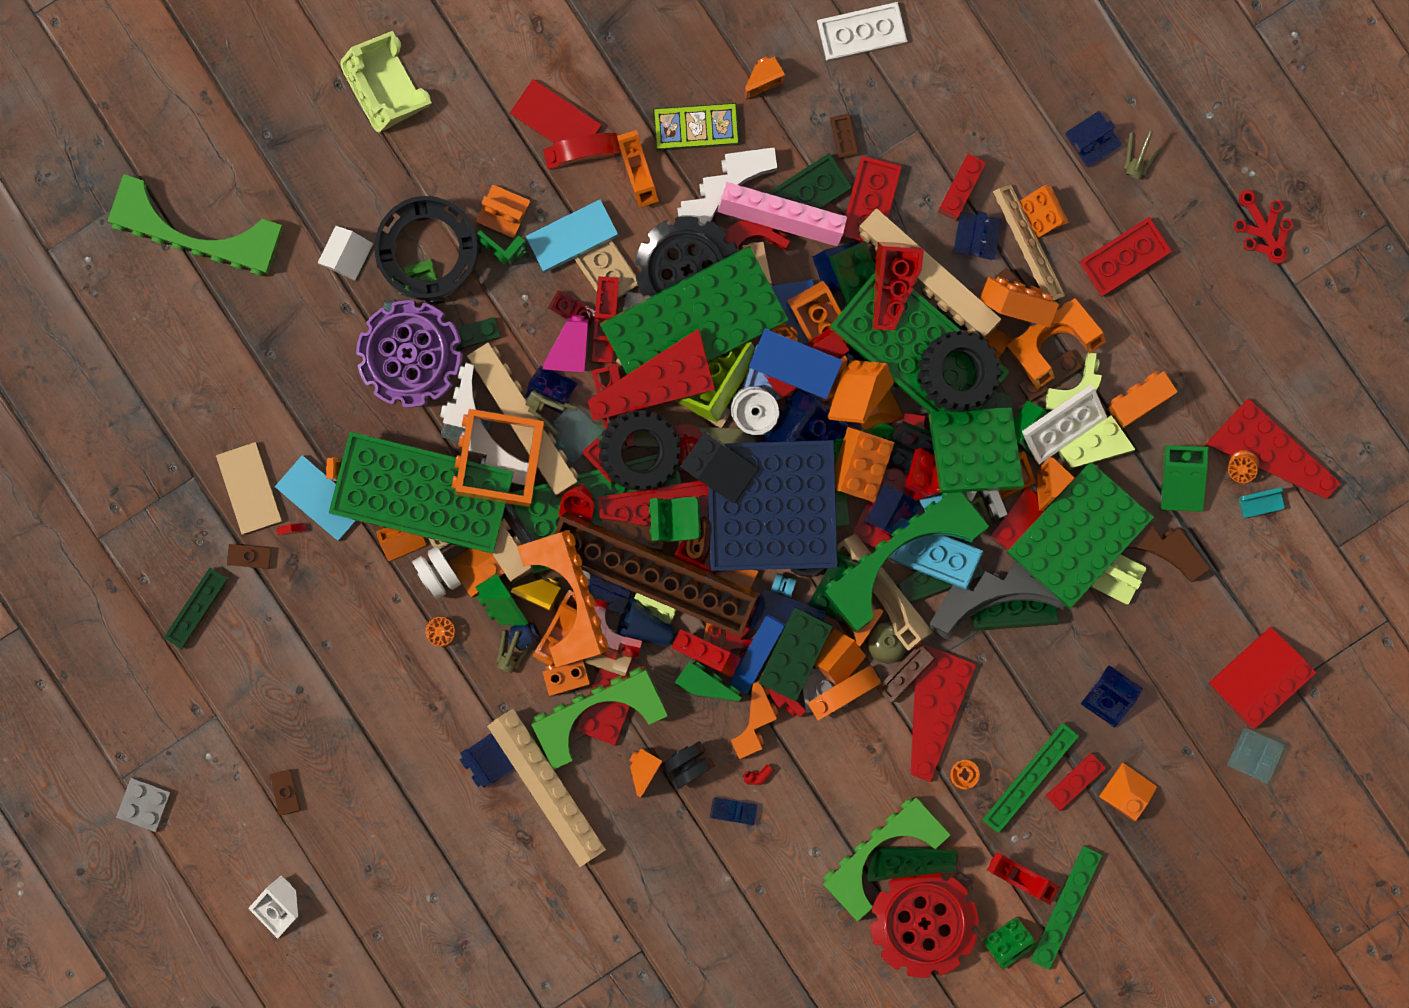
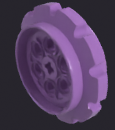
M402 300L393 302L390 311L381 308L366 322L369 326V331L367 333H360L356 354L363 358L362 363L358 364L361 378L367 386L375 385L374 395L392 405H396L401 400L403 407L411 408L427 405L429 396L438 400L448 392L453 385L450 377L452 375H459L463 353L456 350L457 345L461 344L459 332L453 322H444V312L428 303H423L418 308L416 301ZM404 328L409 330V336L406 339H403L401 336ZM424 334H427L429 337L426 345L421 343V337ZM392 342L394 344V350L391 353H388L386 351V346L388 343ZM407 350H411V351H412V352H411V355H412L411 358L407 357V356H408ZM431 354L433 357V362L431 365L427 366L425 363V358L427 355ZM396 362L398 364V371L393 374L390 367ZM416 369L418 372V376L416 379L412 380L410 378V372L411 370Z

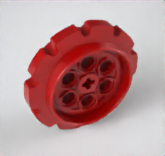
M942 873L896 878L888 882L890 886L889 892L880 891L871 910L872 913L877 915V920L870 922L871 936L874 945L883 946V951L880 955L894 969L899 970L900 967L904 966L907 968L906 973L908 976L917 978H930L933 970H937L940 975H944L960 965L958 957L961 954L968 956L972 951L977 935L971 931V928L974 925H978L977 909L974 902L965 901L968 891L953 877H949L948 880L944 881L941 878ZM919 896H922L926 901L925 906L921 909L916 908L914 905V900ZM938 903L945 905L946 910L943 915H937L934 912V908ZM901 911H908L910 919L905 923L900 922L898 919ZM925 917V920L930 921V924L926 926L927 929L918 925V923L922 922L921 918ZM943 924H947L950 927V932L947 936L939 934V927ZM908 931L914 935V940L909 944L905 943L902 938L903 934ZM927 938H931L934 941V947L931 950L923 948V941Z

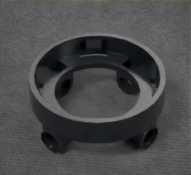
M433 196L410 198L393 207L378 227L374 244L377 267L386 281L402 295L426 301L430 305L445 302V297L454 294L462 288L473 274L477 264L478 253H481L479 237L476 235L467 215L455 204ZM446 206H449L448 211L457 217L460 214L463 220L459 223L453 216L443 210ZM396 213L400 218L394 223L387 234L383 231L384 226H390L395 219L393 215ZM431 218L446 223L455 232L459 242L458 260L453 269L444 277L434 281H419L404 273L398 265L395 255L396 241L400 232L409 223ZM395 276L401 283L411 288L410 291L404 289L405 286L400 284L397 280L393 281V277Z

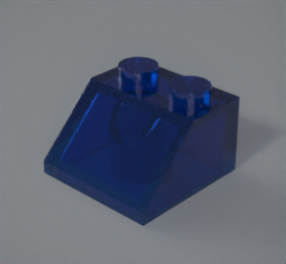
M885 483L865 523L892 536L891 534L898 528L902 527L904 529L910 525L908 521L916 515L921 504Z
M1108 664L1082 700L1081 705L1115 728L1135 704L1143 688Z

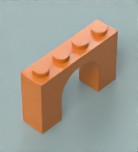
M1076 298L1064 303L1056 311L1050 327L1039 324L1033 325L1021 336L1013 338L1007 345L1012 358L1037 389L1055 378L1051 366L1040 354L1041 346L1048 337L1057 333L1071 334L1079 340L1089 354L1106 343L1103 331Z

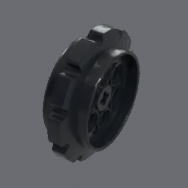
M677 216L675 224H671L668 220L663 221L648 233L650 243H641L637 252L635 264L640 266L642 270L636 274V281L642 296H653L706 268L704 266L706 259L711 260L715 264L738 252L736 243L734 241H726L725 237L728 232L712 220L702 224L699 216ZM691 244H696L699 247L698 254H693L690 251ZM671 248H675L678 250V258L675 259L671 257ZM688 264L690 265V269L693 270L690 273H687V269L684 268ZM665 268L672 270V278H667L664 275Z

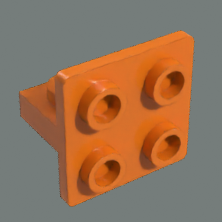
M492 185L487 197L484 196L482 200V209L476 222L510 238H515L530 200Z
M1044 185L1020 200V204L1037 238L1069 223L1051 185Z

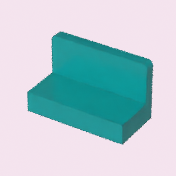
M1280 487L1238 498L1243 519L1284 510L1285 507L1281 495L1283 488Z

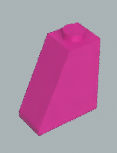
M572 315V318L567 319L544 361L543 369L585 372L589 319H584V316Z

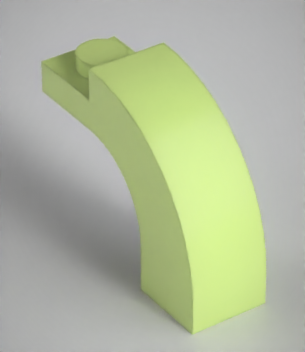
M1087 353L1083 378L1077 387L1071 390L1051 388L1047 390L1045 411L1051 412L1089 385L1095 391L1098 389L1102 375L1094 374V371L1097 372L1099 367V359H1096L1097 353Z

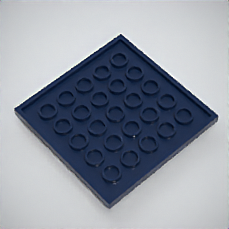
M834 440L726 443V446L757 467L758 471L735 503H732L708 487L709 522L711 526V571L837 568Z

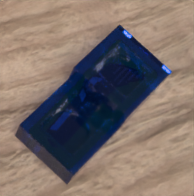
M713 797L710 818L754 825L757 804Z

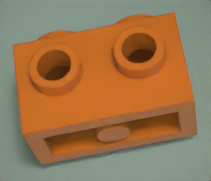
M583 660L560 667H555V664H552L551 666H546V671H542L549 696L590 685ZM574 670H579L580 674L578 677H573L572 672ZM555 675L559 676L557 683L552 682V678Z

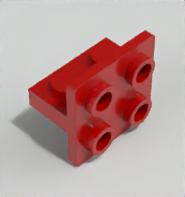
M921 448L916 449L914 452L906 483V488L914 491L912 499L916 501L940 493L935 456Z

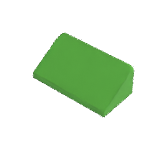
M431 259L401 268L408 276L419 281L438 280ZM395 276L393 277L394 281L397 280L400 284L405 286L404 289L410 291L411 288L401 283Z

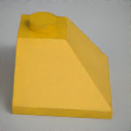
M547 578L546 581L540 579L512 588L511 593L551 612L561 588L558 587L559 583L557 581Z

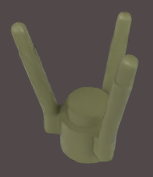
M1152 130L1148 132L1138 159H1133L1132 162L1133 133L1129 134L1127 156L1124 165L1126 175L1141 179L1142 176L1146 175L1148 168L1160 151L1159 148H1156L1144 166L1142 160L1150 142Z
M533 390L525 404L530 407L528 412L535 415L540 421H544V425L554 434H558V431L536 410L541 411L545 404L561 411L564 410V407L576 411L577 407Z
M503 630L499 655L496 660L498 662L497 668L513 673L514 669L518 670L521 661L530 648L524 650L515 661L516 656H513L512 653L518 640L519 631L515 632L508 653H504L507 631Z

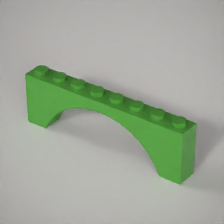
M125 174L122 176L108 218L112 229L124 232V229L132 231L131 235L143 238L145 235L151 237L152 242L161 245L167 242L172 244L171 248L183 251L185 248L191 250V254L198 257H203L204 254L210 256L211 261L220 264L226 261L231 263L230 266L235 269L242 270L243 267L251 269L250 273L261 277L262 274H269L284 227L280 224L261 219L244 233L227 239L202 240L186 236L168 226L158 216L149 199L146 183L141 179Z

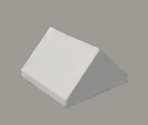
M335 226L318 264L356 281L373 243L353 231Z

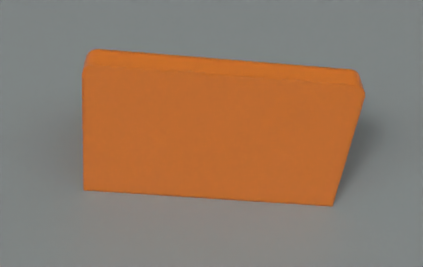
M389 528L376 531L379 543L388 561L426 546L424 537Z

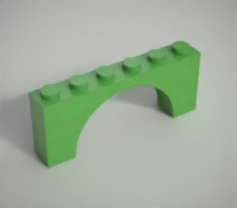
M635 668L625 678L618 676L610 681L611 684L606 687L599 685L591 690L592 693L584 696V694H580L572 699V703L567 705L561 703L553 707L554 711L548 714L542 712L534 716L535 720L532 721L531 725L553 770L573 760L569 744L570 729L578 715L591 705L605 701L625 703L636 709L645 718L648 725L668 716V711L647 668Z
M909 797L901 805L903 809L898 814L893 812L885 820L887 824L882 829L878 826L869 834L872 838L867 843L862 841L854 848L856 853L853 856L849 857L847 855L838 863L841 866L835 872L830 870L823 877L825 881L822 884L857 922L872 909V905L867 900L863 890L862 870L868 855L878 844L892 837L911 836L926 842L933 849H936L950 836L917 798L911 800Z

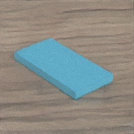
M597 200L526 236L544 273L619 237L601 200Z
M303 455L275 486L337 541H340L356 522V520L329 514L336 484L331 479H326V475Z
M908 521L905 522L903 529L910 525ZM932 535L918 538L903 545L889 559L967 590L981 560L983 550L944 535Z

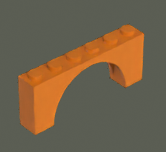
M570 530L517 546L523 566L542 565L557 571L571 585L576 597L577 615L573 628L561 642L549 647L555 667L608 651V641L602 633L601 619L596 614L594 608L595 601L593 596L590 595L588 579L583 574L582 560L576 552L575 538L570 533Z

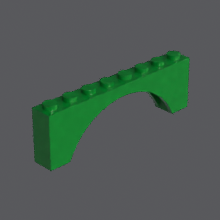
M962 492L943 493L941 495L943 499L937 503L935 501L931 502L924 508L926 510L925 513L921 516L916 514L908 521L910 525L904 529L902 527L898 528L891 534L893 536L892 539L888 542L885 540L880 542L875 547L876 551L873 554H865L858 560L860 562L859 565L855 568L850 566L842 573L843 577L840 580L833 579L825 586L827 588L824 592L825 596L855 633L873 620L871 598L875 578L884 562L897 549L913 540L932 535L955 536L972 542L988 530L989 525Z

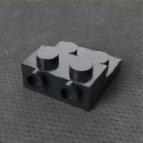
M902 421L889 438V441L895 443L887 466L891 468L894 465L900 467L905 474L909 475L915 450L921 448L929 453L932 451L931 432Z

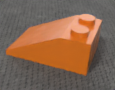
M824 281L787 300L790 309L809 342L828 329L841 313Z
M851 360L841 374L828 415L829 420L865 423L894 384L887 363Z

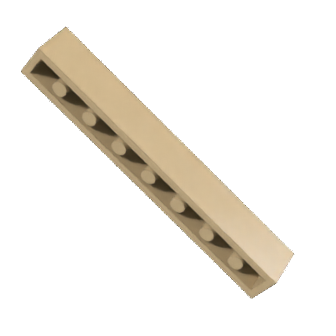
M877 208L859 226L860 237L867 243L871 242L875 245L876 251L878 242L900 243L921 248ZM924 251L922 271L914 284L920 285L923 288L922 292L927 297H933L937 300V305L943 311H949L954 316L955 322L960 326L964 324L969 329V333L975 332L979 334L980 339L987 338L1000 324L1001 318Z
M486 343L467 355L468 360L471 364H474L475 371L504 415L539 420L535 415L528 412L530 407L525 405L528 398H523L521 385L517 380L513 382L509 376L512 372L506 363L502 365L498 359L501 355L495 346L491 348L489 343ZM510 424L530 454L534 428ZM543 429L537 468L555 496L559 498L571 488L578 486L576 479L579 476L573 467L568 468L565 463L568 459L562 450L558 451L554 446L557 442L551 432L547 434Z
M511 709L489 724L487 727L579 867L606 850L514 709Z

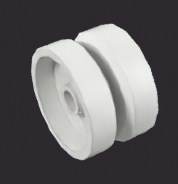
M756 385L740 389L733 396L730 405L731 416L734 422L745 433L760 435L770 431L776 424L779 416V407L775 398L765 388ZM758 408L756 409L757 413L753 414L752 409Z
M435 546L428 551V556L433 564L429 565L422 556L413 560L412 563L427 590H430L435 599L438 600L446 595V590L441 583L443 580L448 588L452 590L460 586L461 582L438 546Z

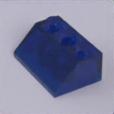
M796 390L795 394L793 393L787 397L785 401L788 404L784 412L782 410L779 411L777 424L774 429L765 434L763 439L766 442L797 441L816 409L819 399Z

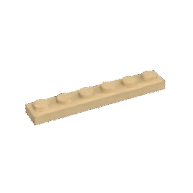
M1012 185L996 189L993 193L997 203L1000 205L1005 219L1010 225L1015 240L1018 242L1040 289H1042L1043 293L1053 296V301L1065 297Z

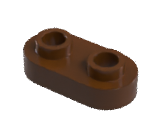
M700 517V525L702 526L701 537L699 539L687 540L686 551L693 559L704 558L708 552L711 526L709 520L705 517Z

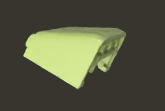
M393 31L351 47L341 59V69L372 127L377 132L394 126L429 107L432 103L427 91H424L422 88L416 90L397 56L400 52L401 42Z

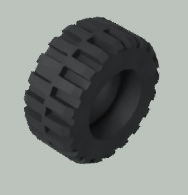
M967 330L948 332L928 344L927 349L923 350L921 354L922 359L918 361L917 366L920 368L917 378L922 382L920 388L921 391L925 390L928 394L926 396L928 401L933 400L935 402L934 406L939 409L943 407L945 411L965 412L986 403L995 394L994 390L1000 384L998 377L1001 376L1002 372L1001 369H998V365L1001 362L1000 358H996L994 355L997 352L994 346L990 348L987 345L989 341L986 338L980 339L979 334L975 332L968 333ZM954 352H960L968 356L976 368V381L970 389L965 391H957L951 388L944 380L942 374L943 360Z
M633 410L618 415L615 420H611L607 424L608 428L603 430L601 434L603 436L602 441H599L600 453L598 455L599 460L602 461L603 470L607 472L608 477L612 481L630 490H654L659 485H664L668 482L667 479L670 476L673 477L676 473L675 468L679 466L681 461L679 460V454H682V447H679L680 438L679 435H676L674 426L669 424L668 420L664 417L644 410ZM635 431H646L653 435L658 442L659 452L657 459L651 467L645 470L631 469L624 463L621 456L623 441L629 434Z

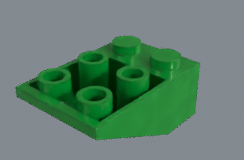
M1165 445L1163 447L1161 510L1203 512L1208 447Z
M689 661L675 681L676 685L692 696L739 702L742 698L739 696V690L731 685L727 688L721 684L723 679L714 673L711 676L704 672L706 668L697 661L694 663Z

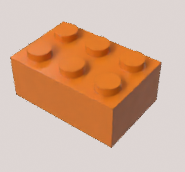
M997 276V279L988 277L980 297L984 304L1000 314L1047 327L1051 326L1059 306L1057 302L1052 300L1053 296L1043 293L1042 289L1035 286H1030L1029 289L1026 288V285L1017 281L1011 284L1009 280Z
M1157 371L1152 373L1144 380L1145 383L1143 385L1139 382L1126 391L1128 393L1126 396L1120 394L1109 402L1111 406L1107 411L1112 415L1121 430L1178 392L1164 371L1160 374Z
M848 427L835 464V490L875 503L895 442Z

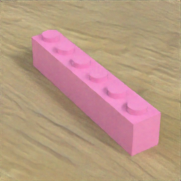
M729 182L725 184L717 211L833 246H838L847 219L843 215Z

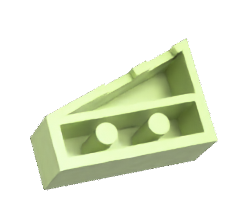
M1111 415L1061 449L1058 455L1067 468L1071 470L1088 465L1091 462L1095 463L1131 453L1135 448Z

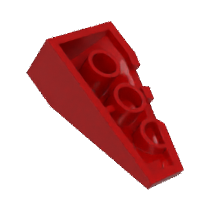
M878 242L875 267L873 329L895 330L908 296L913 290V285L922 271L924 248L900 243Z

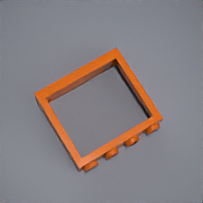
M469 409L468 415L463 414L462 427H465V433L460 435L458 447L462 448L461 456L457 455L455 468H459L458 476H453L452 481L455 495L530 507L544 421ZM474 418L534 428L523 496L463 486Z

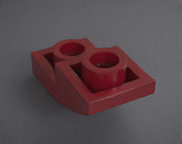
M557 291L548 307L549 310L566 320L572 318V315L584 316V319H589V325L595 316V310L561 291Z

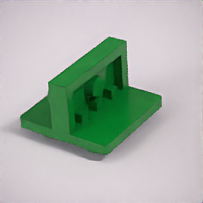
M1017 917L1008 921L983 940L984 945L991 952L1002 970L1037 946L1034 938Z

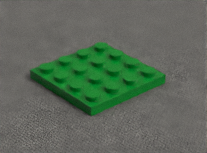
M1012 408L972 409L965 412L932 411L929 413L940 493L1011 490L1024 487Z

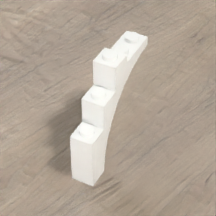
M775 148L725 154V160H721L722 171L723 173L727 172V175L703 178V184H699L700 194L705 196V198L681 201V207L677 208L678 216H699L702 224L712 220L718 210L726 182L741 186L760 175L777 172ZM695 244V247L691 248V252L698 254L699 247Z
M466 362L465 367L460 366L458 378L462 379L460 387H455L453 399H457L456 403L448 401L447 406H442L440 417L444 418L443 423L462 427L463 414L468 415L469 409L476 410L472 392L474 364ZM474 418L469 451L487 455L486 458L482 457L481 464L514 472L512 482L525 485L528 462L520 460L505 451L486 431L481 420Z

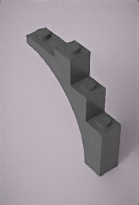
M1015 561L1004 581L998 574H990L985 571L973 592L969 587L965 590L953 585L931 620L930 629L933 633L949 641L955 631L967 619L984 608L998 603L1015 600L1036 601L1050 604L1062 610L1066 606Z

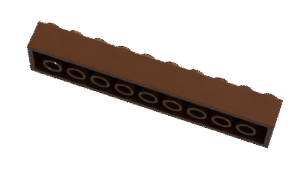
M568 512L561 516L555 534L570 530V533L575 538L576 552L582 560V570L740 637L744 633L760 593Z

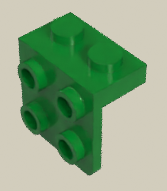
M479 230L477 233L480 245L488 252L493 250L495 258L503 265L508 263L512 266L516 260L520 261L527 253L526 242L519 235L504 251Z
M698 497L650 499V535L652 536V541L671 542L694 540L701 537L700 501Z

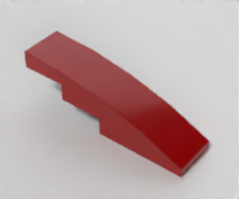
M598 276L592 363L612 364L614 349L600 323L617 315L619 278Z

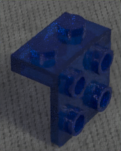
M492 733L460 753L462 758L459 760L466 770L470 768L474 773L471 778L478 787L482 785L483 788H486L514 769V766Z

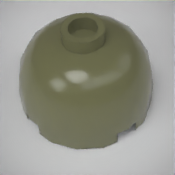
M892 622L879 623L868 634L866 641L868 652L872 658L879 662L887 664L896 662L907 651L895 635Z

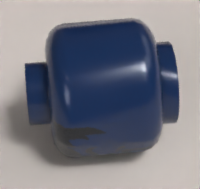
M528 621L527 625H513L510 627V635L507 636L508 642L511 645L515 632L519 631L518 640L515 645L519 651H524L538 643L540 633L534 622L530 623Z

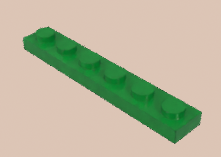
M1061 723L984 816L982 821L999 833L1079 736L1064 723Z
M1082 846L1032 954L1031 962L1050 970L1102 854Z

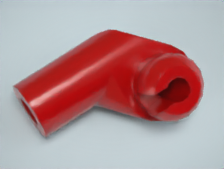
M766 764L760 772L746 771L743 774V779L748 785H762L774 770Z

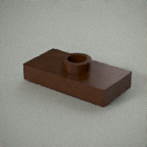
M850 113L830 117L838 159L859 155Z
M229 544L227 565L269 569L271 548Z
M291 769L269 774L279 815L300 811Z

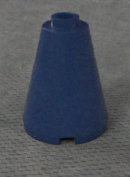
M631 598L625 606L628 610L620 616L615 633L624 637L641 640L642 643L660 646L672 644L676 637L674 627L637 600Z

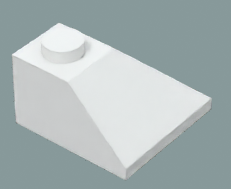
M282 875L271 883L248 908L277 939L298 917L296 890Z

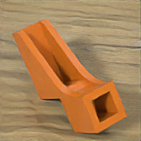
M758 682L752 686L749 724L741 735L731 740L739 759L762 750L761 745L764 744L760 732L755 733L754 730L777 720L775 715L779 714L774 702L769 703L767 698L770 695L768 688Z

